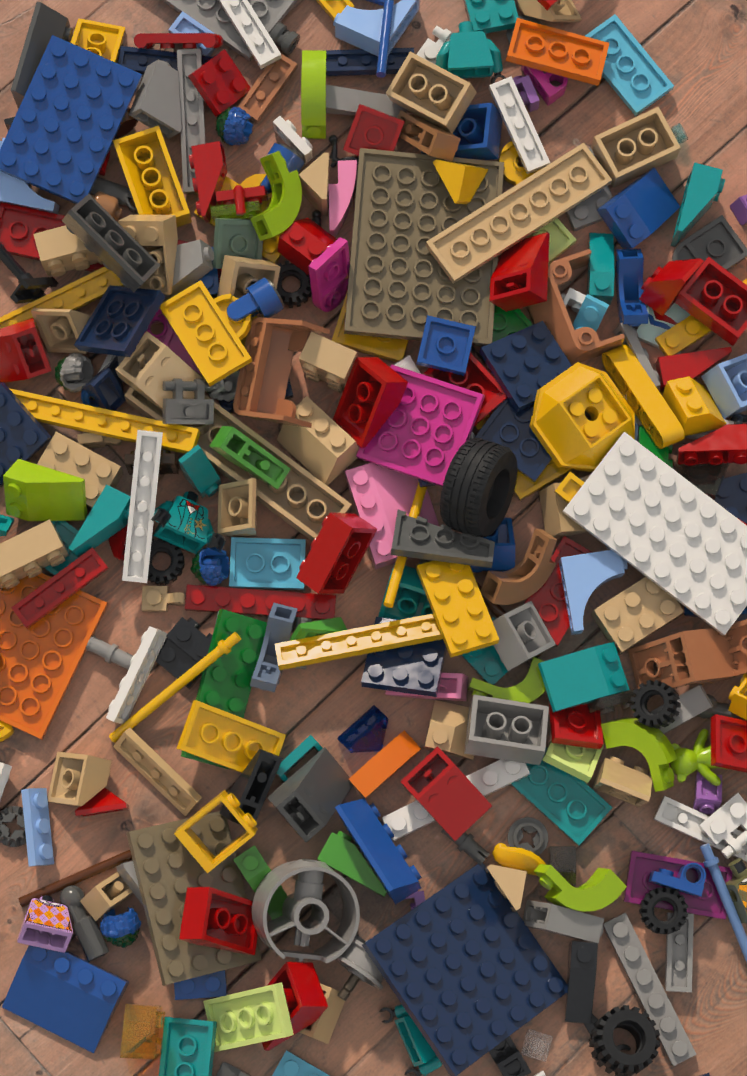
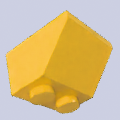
M690 376L667 381L662 397L682 425L685 436L716 430L726 425L709 392L703 385Z

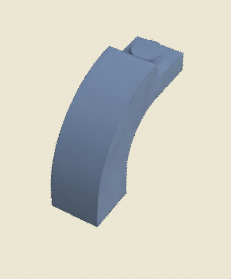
M273 603L268 616L261 652L251 678V687L275 692L283 672L278 667L275 644L291 641L290 638L293 634L297 608Z

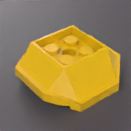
M577 362L537 390L533 416H531L529 427L558 468L593 472L624 432L635 439V413L606 372ZM585 411L590 414L591 421L586 418Z

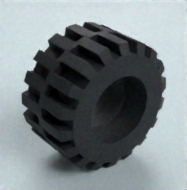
M623 1005L620 1009L615 1007L608 1011L594 1024L595 1028L590 1033L593 1039L589 1041V1047H594V1051L591 1052L592 1057L599 1059L597 1062L599 1067L603 1065L606 1067L605 1072L610 1074L614 1071L615 1076H622L624 1074L625 1076H632L653 1062L652 1060L658 1054L656 1049L660 1047V1041L656 1040L660 1033L659 1030H654L653 1028L656 1025L655 1021L647 1019L648 1013L644 1011L641 1014L639 1013L640 1008L634 1006L632 1009H629V1005ZM615 1028L625 1029L633 1035L636 1041L635 1054H625L616 1047L613 1041V1031Z

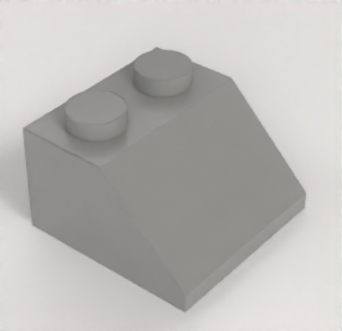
M532 601L492 621L499 637V643L493 646L508 671L556 645Z

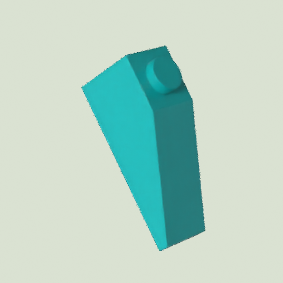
M589 233L588 249L591 250V256L587 271V294L611 305L614 297L615 276L614 235Z
M197 444L178 461L184 477L203 499L206 495L211 497L219 490L221 479L201 447Z
M106 484L68 549L79 558L92 547L96 548L123 529L128 523L131 496Z

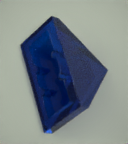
M373 705L337 739L350 753L380 751L383 747L389 719Z

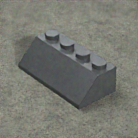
M36 2L11 87V92L18 109L51 36L54 35L68 42L72 39L73 28L70 27L68 18L41 2Z
M90 194L77 203L62 219L67 229L76 235L90 252L95 253L102 260L103 265L113 271L120 278L121 283L133 292L161 266Z

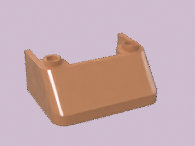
M590 249L550 263L548 265L547 301L527 306L533 324L541 321L545 323L571 365L601 356L604 352L622 346L625 339L624 334H620L600 341L594 329L582 327L574 330L558 286L570 280L572 270L588 265L591 256Z
M262 317L253 319L245 342V349L252 358V362L240 369L233 403L235 413L244 417L283 425L311 428L312 423L295 419L296 406L292 401L285 399L294 351L302 352L311 331L317 334H330V329L302 320Z

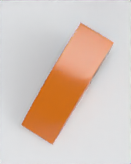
M404 730L353 774L348 781L366 800L417 754L421 748Z

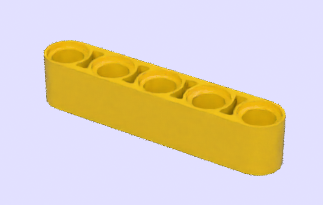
M625 344L602 354V363L654 444L659 449H663L682 441L685 436L682 425L629 346Z

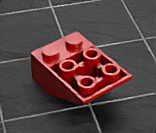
M548 232L525 238L503 252L490 279L489 301L507 312L547 301L550 235Z
M34 318L0 329V382L26 380L52 371L50 360Z
M438 746L400 781L403 787L454 841L458 840L492 807L488 800Z

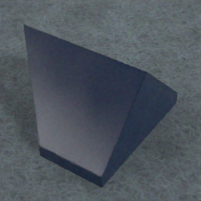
M118 356L114 357L83 387L101 408L113 411L126 401L122 381L115 370L119 366Z

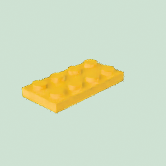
M430 561L417 565L416 571L450 658L499 643L498 634L470 565L441 561Z
M194 700L176 749L242 773L259 749L279 756L286 735Z

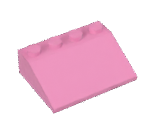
M373 463L346 470L345 479L357 515L377 528L368 547L375 570L395 564L397 556L391 555L397 511L398 509L405 511L406 515L409 516L419 482L418 479ZM426 490L419 516L428 519V523L439 526L428 490Z

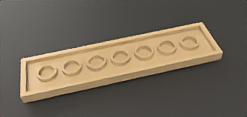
M582 143L426 242L425 246L454 284L611 184L612 179L585 143Z

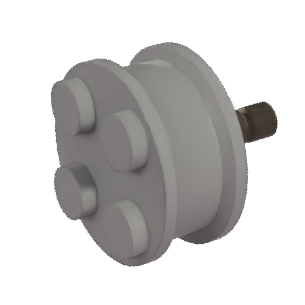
M357 935L348 949L335 959L351 973L337 995L344 1001L348 999L359 980L368 983L378 990L383 988L381 983L384 977L362 946L368 940L364 941Z

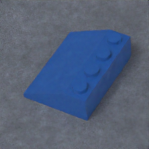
M29 945L2 1008L95 1053L129 981L68 951L63 953Z

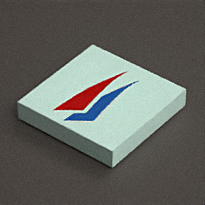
M676 303L663 316L648 306V324H641L638 327V340L660 349L655 338L689 317L690 314Z

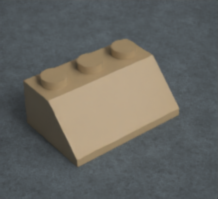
M306 396L296 406L295 419L312 423L311 428L283 425L277 442L313 476L328 486L357 459L356 455L359 447L349 434Z

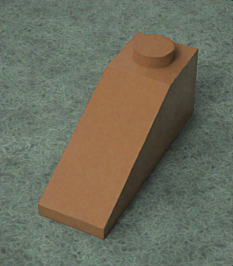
M400 110L397 118L405 121L400 138L429 156L448 161L453 160L458 150L459 137L417 116Z

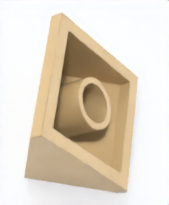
M326 152L299 174L302 194L322 215H327L330 164L329 153Z
M553 483L539 491L544 528L547 533L557 539L588 532L562 512L568 503L554 493L561 483Z
M490 864L484 870L487 873L490 872L498 890L511 903L512 911H517L521 908L527 871Z

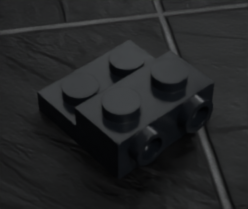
M182 617L166 635L167 638L156 659V662L176 679L208 654L213 636L210 633L207 636L199 631L201 626L191 617L188 620ZM203 672L185 686L190 690L202 676Z

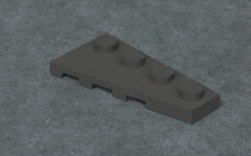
M398 509L391 555L492 568L494 541L475 537L469 533L461 534L452 531L451 527L442 524L440 527L428 523L426 518L418 516L416 519L407 516L405 511Z

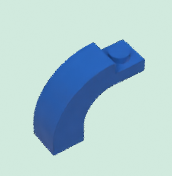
M616 249V294L620 323L623 322V324L629 326L648 324L649 314L646 305L639 300L643 293L641 289L644 266L641 249Z

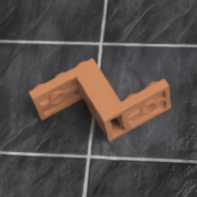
M747 619L733 623L724 636L714 628L689 630L629 649L637 689L640 690L639 685L641 683L646 685L648 680L653 682L658 680L675 689L687 685L724 681L747 674ZM655 662L658 666L657 673H655L653 670V664Z

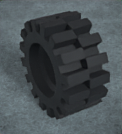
M289 260L285 261L284 265L279 263L280 273L276 290L284 303V307L285 305H289V308H293V305L300 307L301 303H306L308 297L312 295L310 276L293 263H289ZM288 276H294L299 279L301 285L297 291L290 293L282 288V281Z
M160 538L158 540L152 539L148 580L150 582H155L158 585L165 583L166 585L170 584L169 582L172 580L173 582L176 581L178 575L181 576L182 569L185 566V559L181 548ZM159 552H165L171 557V564L165 570H157L152 565L153 557Z
M648 680L646 685L641 683L639 685L641 689H635L633 692L636 694V697H631L630 700L634 703V705H630L631 710L635 712L633 716L640 723L651 728L661 729L660 726L664 728L669 726L668 722L673 723L675 721L673 716H678L680 713L676 710L677 707L681 708V703L677 702L680 699L679 695L675 693L674 688L658 680L654 682ZM654 695H660L664 700V706L660 712L651 714L647 708L648 700Z
M669 887L656 888L647 893L641 901V909H639V914H641V920L645 923V927L656 934H671L680 930V927L686 923V917H688V905L685 903L683 895L681 896L677 890ZM659 901H667L673 907V916L668 921H661L654 914V907Z

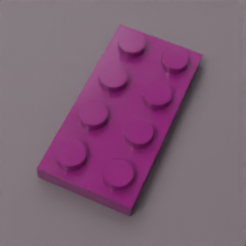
M631 851L626 879L627 887L625 888L623 902L640 905L647 893L653 889L664 887L648 882L652 871L658 872L659 868L674 872L673 877L677 878L682 866L689 863H698L702 865L706 872L702 896L695 897L679 892L681 896L683 895L684 901L688 905L687 913L726 920L727 915L708 867L704 866V863ZM719 866L726 883L732 879V871L728 867ZM689 868L686 872V878L689 882L694 883L698 879V873L693 868ZM662 900L655 905V908L674 911L672 905L667 901Z

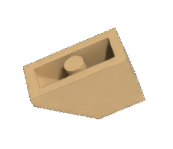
M116 872L96 885L80 902L93 919L97 921L105 913L110 912L111 909L116 908L131 896L133 892L120 874Z

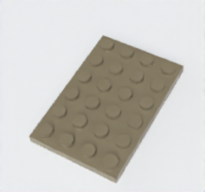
M220 811L206 814L191 827L214 856L232 842L227 818L221 815ZM189 818L126 833L163 986L262 960L258 943L256 944L255 955H247L179 940L187 887H212L246 899L240 870L233 860L236 858L235 852L207 874L174 835L177 828Z

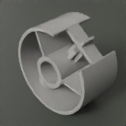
M299 859L281 864L263 878L253 898L252 919L255 930L262 942L283 959L285 957H293L295 962H303V959L321 960L327 964L341 956L353 942L359 927L360 908L357 896L351 885L325 862ZM324 872L329 874L336 882L343 900L342 920L336 933L327 927L329 910L322 902ZM298 874L294 893L284 900L282 906L283 915L267 922V910L274 892L285 880ZM311 904V915L308 919L300 922L299 914L301 909ZM291 927L296 928L294 945L302 947L309 946L310 935L318 934L323 930L333 936L324 946L314 950V953L281 950L275 946L271 939V936Z

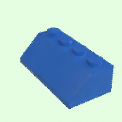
M365 798L335 807L341 821L395 905L421 889L418 880L422 877L414 865L409 867L404 860L408 856L400 844L395 846L391 840L394 834L387 823L382 826L378 820L381 814L374 803L369 805Z

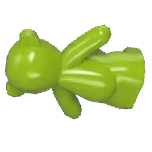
M702 729L699 732L693 750L681 748L676 743L672 744L677 760L670 762V767L674 774L677 775L678 782H684L687 775L697 770L712 785L719 786L721 784L720 778L711 769L726 768L711 766V745L705 747V742L709 735L707 729Z

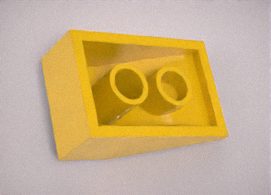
M78 18L71 43L118 63L125 27Z

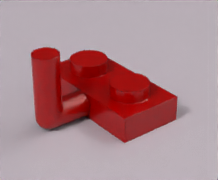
M236 185L233 190L216 192L219 206H223L224 209L236 208V215L246 214V203H248V206H258L262 204V201H268L265 186L243 188L241 185Z

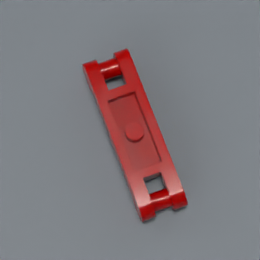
M140 33L135 36L134 44L138 48L146 49L153 48L155 44H160L161 49H175V44H183L185 49H197V44H203L207 48L218 49L223 45V38L219 34Z

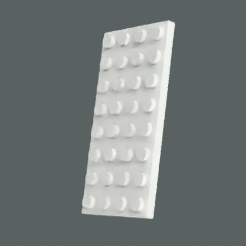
M624 432L562 512L724 636L747 606V525Z

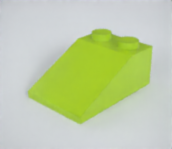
M17 459L3 475L7 515L26 521H47L49 519L51 521H79L87 518L85 479L21 459Z

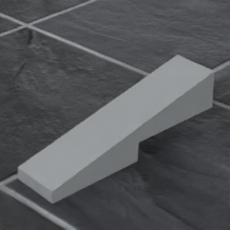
M326 85V113L356 115L359 104L394 117H398L400 110L407 112L406 109L393 103L386 94Z

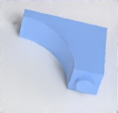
M401 0L393 5L388 55L418 12L420 0ZM346 5L342 13H338L334 19L335 37L378 56L383 9L362 10Z
M2 138V141H0V149L5 138ZM0 171V202L58 214L60 205L56 202L39 196L29 183Z
M612 550L561 557L559 560L571 635L581 634L584 630L583 615L591 594L604 583L622 577L625 573L624 570L628 569L627 561Z

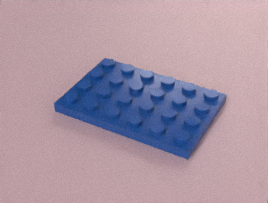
M52 35L1 146L0 171L72 203H79L85 196L90 194L142 79V74Z

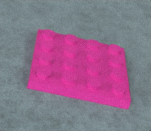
M391 364L390 367L408 381L404 395L398 407L365 448L359 447L356 457L442 487L453 457L459 448L470 438L485 396L484 394Z

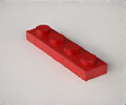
M92 547L11 608L28 629L109 568Z

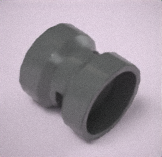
M281 22L277 23L269 34L275 45L280 47L281 52L286 55H290L300 40L298 33L295 31L290 32L287 30V26Z

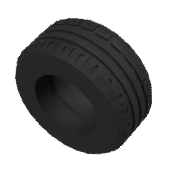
M474 438L465 442L459 448L447 470L440 496V515L446 526L458 532L469 533L475 537L482 538L491 535L499 527L510 506L517 480V459L509 447L481 438Z

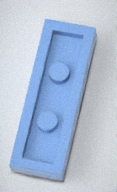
M47 788L23 789L21 794L29 867L53 865L54 857Z

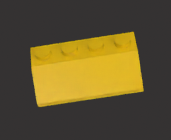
M159 125L113 140L138 214L176 215L177 227L192 223L190 211Z

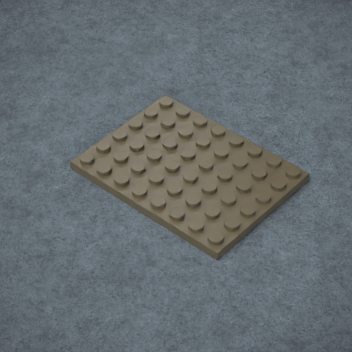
M360 148L344 334L421 341L428 315L476 326L472 346L483 347L492 343L495 304L489 301L490 279L497 266L498 256L453 284L425 244L434 236L502 194L504 162L454 157L451 162L489 169L472 200L467 205L455 204L433 164V161L436 159H444L427 154Z

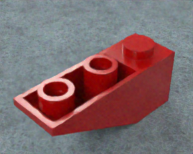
M220 141L191 146L192 155H189L191 169H195L196 178H192L195 193L198 192L199 201L196 202L198 216H202L206 223L211 220L217 203L216 192L221 191L228 172L225 150Z
M747 424L725 425L678 448V465L747 463Z

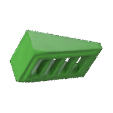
M341 617L300 623L290 640L344 631L347 628Z

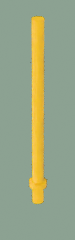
M419 482L409 513L410 517L416 519L420 514L427 487H420ZM397 556L383 603L388 608H392L394 605L407 557Z
M234 632L226 640H220L215 649L109 735L111 741L116 743L124 731L128 728L133 729L223 654H229L232 651L231 648L241 640L238 633Z

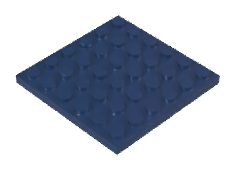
M483 863L481 865L477 864L362 944L450 1076L460 1074L567 993V983L529 928L525 926L517 911H512L511 903L498 890L490 872L487 873L484 870L486 866Z

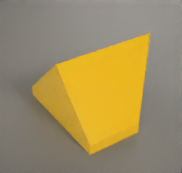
M436 159L433 161L455 204L467 205L472 200L489 170Z

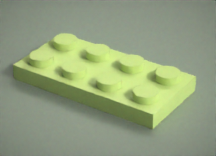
M282 982L203 1001L207 1021L217 1022L214 1052L294 1035Z

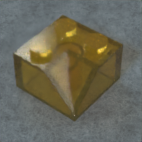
M136 1003L125 1005L120 1058L156 1059V1055L161 1054L163 1038H158L159 1028H164L165 1012L161 1011L162 1006Z

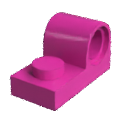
M521 65V70L526 76H530L534 88L547 106L564 95L568 83L567 77L548 72L544 74V71ZM559 81L561 85L553 86L550 82Z

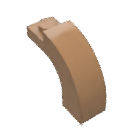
M535 528L527 552L521 562L505 572L488 571L480 591L481 595L493 604L498 605L515 604L529 598L544 585L554 570L556 563L550 558L557 539L543 529Z

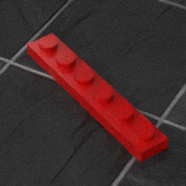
M190 584L186 586V611L218 613L220 609H224L241 615L269 616L273 603L297 608L296 617L312 620L335 618L336 595Z

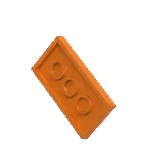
M517 18L506 61L599 86L609 43Z

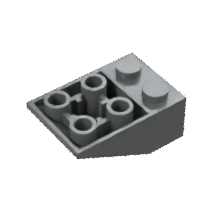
M324 747L271 793L267 799L294 831L307 842L328 823L336 811L335 807L341 804L353 785L348 781L350 778Z

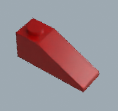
M731 347L658 357L655 365L660 377V392L664 391L667 381L688 376L697 380L714 366L726 360L732 352Z

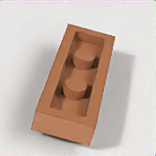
M281 54V59L264 69L238 106L245 110L251 116L250 119L257 124L298 68L297 63Z

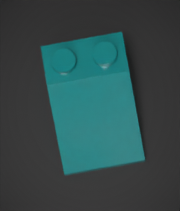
M694 162L686 182L671 246L676 247L710 209L713 201H718L725 183V179L721 178L722 169Z
M614 642L538 663L553 712L612 698L630 690Z

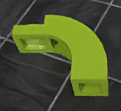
M302 50L301 125L302 137L306 139H326V51Z
M280 151L260 158L272 188V198L268 208L264 212L250 218L260 241L272 238L289 228L296 219L301 206L302 187L298 171H288L286 161Z
M533 657L526 677L522 682L513 687H498L472 677L468 690L472 691V696L480 695L532 704L546 691L538 667V663L544 661Z
M619 718L601 724L607 749L630 746L643 754L649 765L655 792L664 791L674 786V772L669 763L677 760V756L672 744L659 729L640 723L637 718Z
M539 864L533 871L540 878L538 880L539 883L549 890L544 896L554 905L576 911L590 912L602 909L614 902L627 887L611 869L597 868L589 880L579 887L570 885L552 865Z

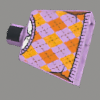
M44 895L39 899H31L17 943L65 953L73 934L68 907L63 904L54 903L53 898L48 895Z

